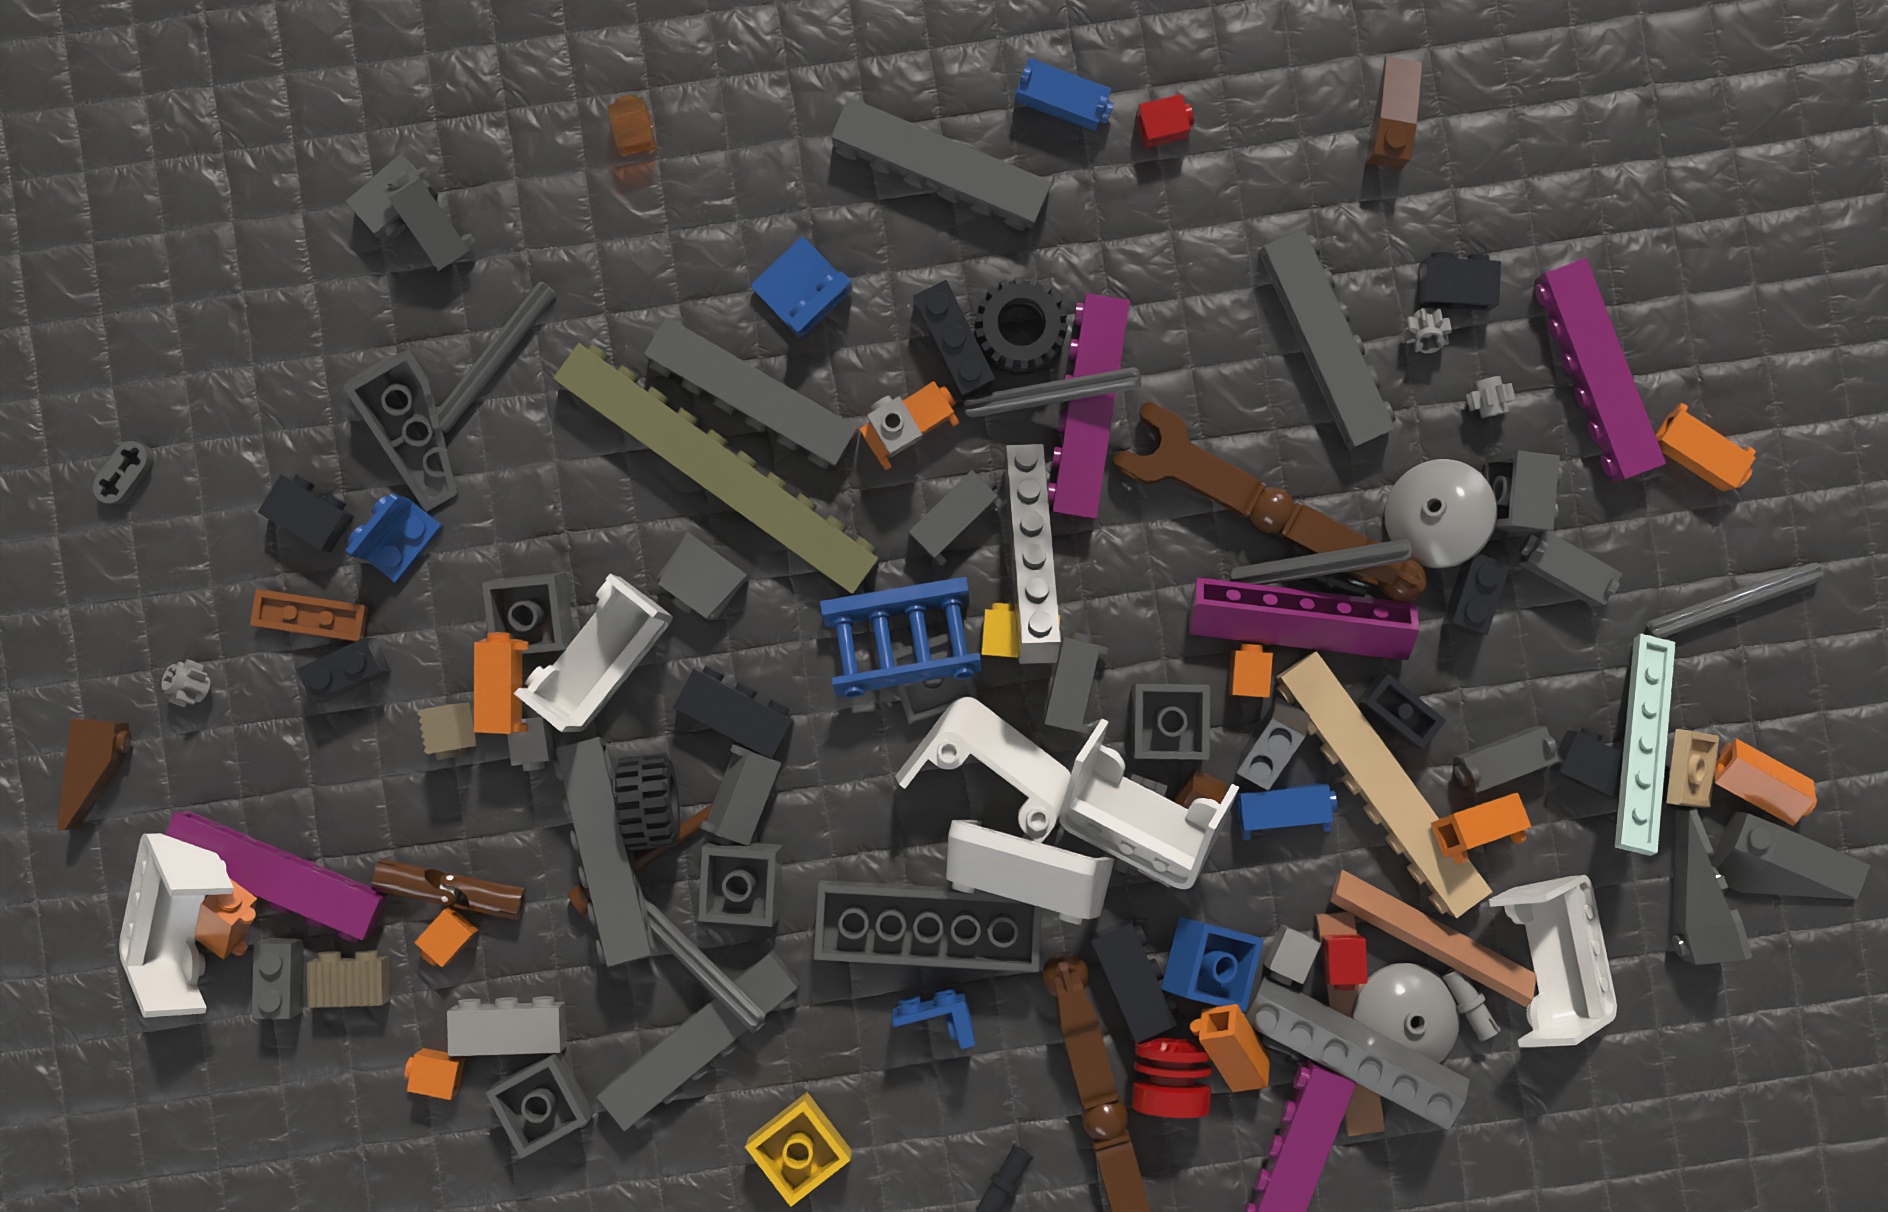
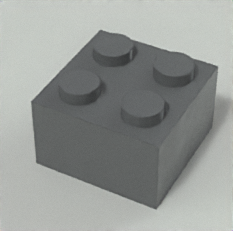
M1517 450L1486 456L1484 478L1491 486L1497 503V521L1494 531L1522 534L1553 530L1559 512L1556 503L1557 487L1562 478L1559 455Z
M567 572L494 579L482 583L488 633L505 632L510 633V639L528 641V650H522V654L564 650L574 640Z
M1132 683L1131 757L1135 759L1209 760L1210 685Z
M710 840L702 847L698 921L772 927L780 918L783 845L750 843L747 846L738 842L734 845H723L715 840Z
M562 1052L548 1054L495 1083L485 1092L520 1159L586 1124L594 1115Z

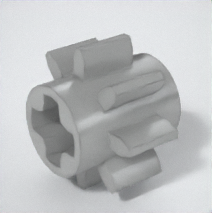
M1422 308L1413 317L1407 318L1408 328L1404 329L1406 343L1414 342L1415 352L1434 353L1440 350L1444 344H1449L1447 334L1452 332L1449 318H1442L1441 309Z
M1501 376L1473 382L1475 391L1466 394L1470 411L1479 410L1481 418L1509 412L1507 403L1516 400L1512 383L1502 384Z
M187 659L185 663L178 662L177 665L172 664L167 668L163 675L161 686L165 693L170 695L168 702L185 707L187 703L193 705L195 702H200L205 698L210 688V678L207 676V673L202 672L204 665Z

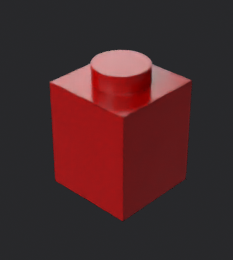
M1182 94L1141 103L1136 111L1144 148L1186 139L1191 130L1190 126L1194 125L1191 105L1184 104Z
M1359 934L1321 935L1323 980L1330 985H1334V989L1339 991L1356 990L1357 984H1367L1366 938Z

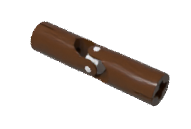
M382 858L376 864L372 878V890L375 892L442 904L517 921L521 917L526 898V888L446 873L436 869ZM459 890L463 892L464 895L458 894Z

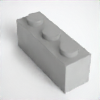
M553 996L532 998V1003H518V998L514 997L495 999V1004L481 1005V999L459 1000L458 1005L447 1011L448 1056L560 1053L566 1047L565 1002H555V997Z

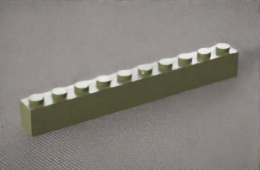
M580 343L577 344L553 377L555 381L848 592L855 595L879 561V558L874 555L877 550L875 546L861 536L856 541L844 534L847 526L831 515L825 520L814 511L817 505L801 493L797 498H794L784 491L788 485L772 472L767 477L755 470L758 463L741 450L737 456L725 448L728 444L726 439L712 429L705 434L695 427L699 421L683 408H680L677 413L666 406L669 399L652 386L648 391L638 386L636 382L639 380V377L623 365L616 370L606 363L610 356L593 344L588 349Z

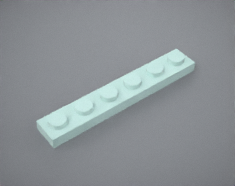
M1639 634L1634 638L1615 848L1651 856L1658 851L1675 642Z

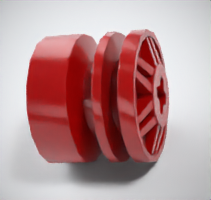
M1159 1037L1143 1040L1135 1044V1054L1144 1058L1135 1060L1134 1069L1151 1076L1134 1081L1132 1103L1134 1110L1148 1115L1171 1118H1196L1210 1114L1211 1087L1205 1083L1195 1081V1078L1212 1075V1066L1203 1063L1211 1060L1201 1043L1185 1038Z

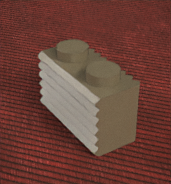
M469 703L419 710L417 713L421 717L418 722L422 724L420 730L423 731L421 737L425 739L422 744L426 746L423 751L426 754L436 753V759L442 760L468 755L467 747L477 746Z
M378 950L356 951L355 957L341 958L340 951L318 953V959L307 962L308 1008L380 1006L387 1003L391 997L389 956L378 957Z

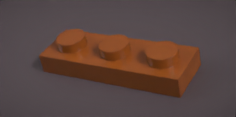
M256 589L250 625L358 641L364 638L369 606Z

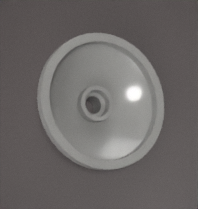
M1450 459L1427 461L1407 471L1393 486L1385 506V525L1391 541L1408 540L1412 549L1411 559H1414L1422 566L1430 568L1452 567L1474 557L1491 538L1497 521L1496 498L1487 480L1473 467ZM1440 502L1442 504L1441 509L1435 513L1430 512L1431 504Z
M1414 963L1391 964L1374 972L1368 977V983L1363 984L1355 998L1351 1018L1437 1063H1440L1451 1051L1457 1039L1460 1026V1013L1456 1008L1458 1002L1445 980L1435 971ZM1414 1016H1418L1419 1025L1412 1029L1410 1025L1411 1019Z

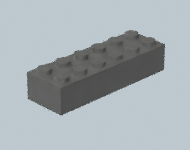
M820 880L817 896L814 960L1039 972L1042 907L980 889H974V893L971 894L955 890L952 887Z

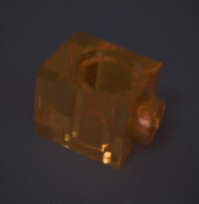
M627 95L617 98L615 104L607 105L616 146L622 157L658 149L648 106L643 97L637 98L635 95Z

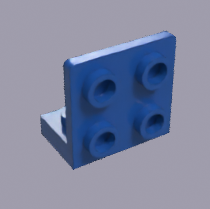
M804 237L797 240L751 285L752 289L800 339L853 290L852 281L842 271L838 273Z
M392 493L389 497L383 496L378 500L371 510L373 517L365 526L360 525L352 532L347 541L350 545L345 552L351 557L367 560L393 582L399 583L444 526L411 499Z
M955 987L943 988L935 991V997L921 1001L920 996H912L899 1000V1006L893 1008L891 1017L893 1027L947 1014L946 1020L951 1040L958 1039L961 1049L976 1046L975 1031L964 990L956 992Z

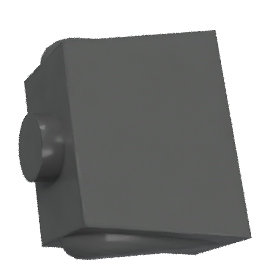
M686 532L680 545L660 571L657 580L661 587L675 596L671 602L687 614L695 610L706 619L716 620L750 576L692 534Z

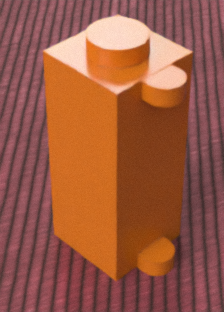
M934 381L903 400L923 436L949 420L953 427L960 423L951 408L956 404L952 395L945 386L938 388ZM869 422L860 428V432L884 469L888 470L892 467L888 461L890 455Z
M1680 402L1674 411L1668 414L1655 434L1661 452L1721 491L1742 487L1752 474L1753 470L1750 466L1756 458L1754 457L1756 450L1750 446L1744 450L1688 414L1686 412L1688 406Z
M492 632L487 633L486 639L474 642V732L511 734L513 732L528 731V724L522 723V700L514 694L518 688H522V650H528V641L510 639V633Z
M1737 738L1731 744L1726 743L1723 746L1720 757L1716 761L1714 771L1715 784L1792 826L1802 816L1806 817L1813 811L1817 798L1812 779Z
M1518 792L1451 814L1430 823L1443 857L1452 856L1453 861L1458 865L1468 861L1466 850L1510 835L1511 840L1515 844L1525 842L1527 839L1525 829L1532 827Z
M230 879L234 887L232 894L208 895L202 901L194 939L223 960L231 952L238 956L246 953L248 945L243 939L249 933L251 923L256 915L254 910L257 898L232 879Z
M1233 1004L1202 1009L1201 1019L1194 1020L1190 1024V1029L1194 1035L1199 1036L1200 1043L1231 1090L1238 1092L1267 1088L1270 1055L1239 1006Z

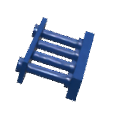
M966 577L820 601L825 626H832L837 631L843 676L832 677V685L836 696L843 695L845 698H855L864 695L865 691L951 676L954 679H967L974 676L975 672L982 671L980 653L968 654L960 612L963 604L970 603ZM941 608L946 611L953 657L931 661L924 614L927 610ZM905 614L910 620L917 663L895 667L887 620L890 619V616ZM869 620V622L873 623L880 670L858 673L851 626L854 625V622Z

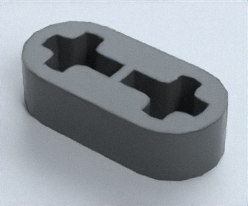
M135 441L122 443L96 476L93 482L95 497L106 504L120 505L125 503L153 465L154 456L150 448ZM130 451L135 453L139 451L137 455L141 460L139 465H129L131 459L127 455ZM118 480L116 483V488L119 490L118 494L107 495L109 493V488L106 487L107 482H116Z

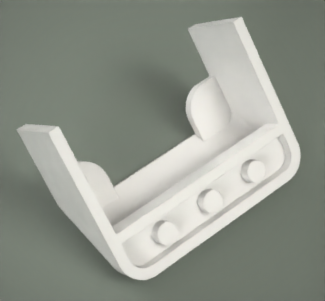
M609 574L605 579L607 581L596 594V597L599 598L597 603L598 610L554 665H549L545 669L540 666L536 668L525 683L529 687L518 688L514 693L561 732H581L590 725L664 633L673 619V616L621 577Z
M970 696L958 697L950 704L895 777L899 785L905 789L928 759L938 767L949 770L960 766L971 753L1028 797L1018 813L1019 825L1025 832L1022 838L1042 843L1054 828L1059 817L1071 777L1070 772L977 699Z
M1101 719L1075 760L1059 814L1061 825L1071 834L1176 888H1191L1200 874L1228 817L1239 787L1232 784L1221 804L1212 799L1198 798L1192 802L1188 810L1123 777L1125 763L1120 754L1114 749L1102 745L1109 722Z
M952 820L948 834L946 879L953 882V889L971 894L974 893L975 888L1060 912V920L1081 925L1082 918L1092 919L1100 917L1114 858H1092L981 827L982 822L977 820Z
M161 833L143 834L140 840L120 935V959L144 1018L203 1014L206 1012V1005L198 989L197 982L199 976L204 974L205 958L202 953L198 952L195 945L196 939H194L200 905L205 899V895L232 894L234 887L226 872L225 862L220 860L217 853Z
M1586 875L1569 876L1514 887L1489 899L1490 907L1504 906L1507 916L1515 924H1525L1534 971L1537 974L1536 981L1539 994L1533 998V1001L1527 1007V1020L1533 1027V1031L1518 1039L1519 1047L1577 1045L1615 1019L1617 1003L1593 886Z

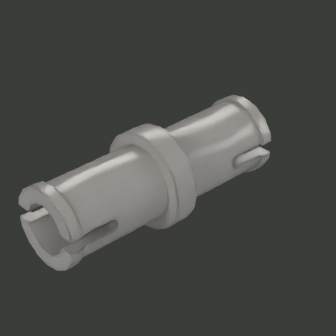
M1454 968L1441 975L1458 1002L1457 1010L1459 1013L1465 1014L1479 1041L1487 1040L1496 1035L1497 1032H1500V1027L1497 1026L1483 1003L1485 1001L1482 992L1478 993L1467 975Z

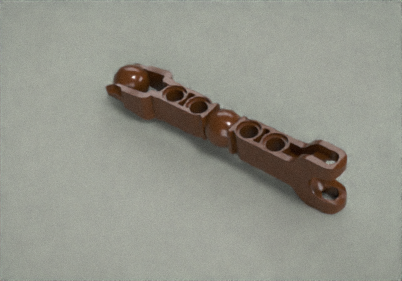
M1151 402L1143 403L1139 410L1141 421L1157 433L1159 439L1158 449L1153 454L1147 456L1133 454L1127 450L1120 451L1115 454L1112 460V464L1117 470L1141 484L1149 485L1163 480H1173L1245 519L1249 516L1259 530L1267 533H1279V537L1311 555L1379 543L1299 501L1295 504L1292 497L1283 489L1277 487L1264 488L1266 483L1191 443L1182 418ZM1414 559L1407 562L1344 572L1347 575L1368 581L1369 584L1380 587L1384 595L1391 601L1410 603L1418 599L1424 592L1427 584L1426 574L1422 566Z
M1057 952L1044 964L1042 982L1046 990L1055 997L1058 1023L1083 1106L1081 1115L1082 1126L1086 1133L1091 1136L1111 1212H1153L1149 1207L1130 1135L1126 1128L1128 1111L1124 1103L1119 1100L1099 1022L1084 990L1089 979L1088 968L1084 960L1078 955L1070 952Z

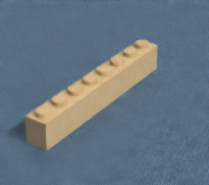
M1317 651L1309 652L1275 678L1280 684L1276 689L1282 699L1289 704L1294 703L1298 709L1310 715L1307 732L1310 735L1317 734L1324 744L1320 747L1323 755L1332 765L1335 763L1339 764L1345 773L1341 777L1345 785L1354 795L1359 792L1366 801L1367 805L1363 807L1366 814L1376 825L1381 822L1389 834L1385 836V839L1398 855L1403 852L1411 863L1407 866V869L1420 885L1423 882L1426 883L1433 893L1429 896V899L1434 907L1442 915L1447 912V914L1458 918L1491 894L1492 890L1469 859L1466 863L1458 865L1453 861L1452 856L1443 857L1430 824L1439 820V818Z

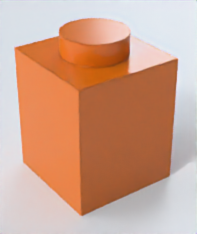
M1241 644V651H1231L1228 694L1269 698L1273 653H1263V645Z
M450 906L440 913L414 943L421 948L419 954L428 963L444 967L457 956L480 929L457 908Z
M422 1048L414 1054V1057H409L404 1072V1079L409 1080L407 1091L451 1100L459 1093L466 1056H448L447 1052Z

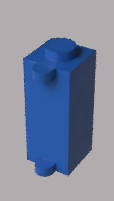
M1032 58L1028 59L1027 65L1023 70L1015 96V102L1094 132L1097 131L1100 121L1107 124L1114 106V102L1108 100L1111 88Z
M1324 783L1270 788L1269 791L1266 789L1238 791L1236 794L1238 823L1243 841L1251 840L1250 830L1321 823L1323 833L1331 832L1332 813H1337L1335 791H1330L1329 785Z

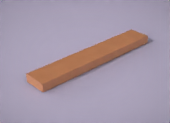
M1343 869L1337 875L1330 902L1522 1006L1527 1007L1533 1001L1537 974Z
M1346 910L1315 914L1318 941L1321 943L1319 948L1322 961L1321 935L1357 934L1354 914ZM1324 980L1328 1007L1351 1018L1355 998L1363 984H1357L1356 990L1339 991L1334 989V985H1330ZM1357 1082L1344 1114L1345 1129L1348 1136L1385 1131L1380 1094Z

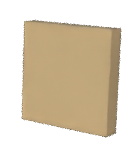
M1676 729L1666 803L1701 808L1710 807L1719 744L1717 735Z

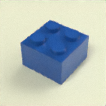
M1179 916L1161 989L1188 999L1218 1006L1237 1004L1241 1011L1246 1012L1264 939Z

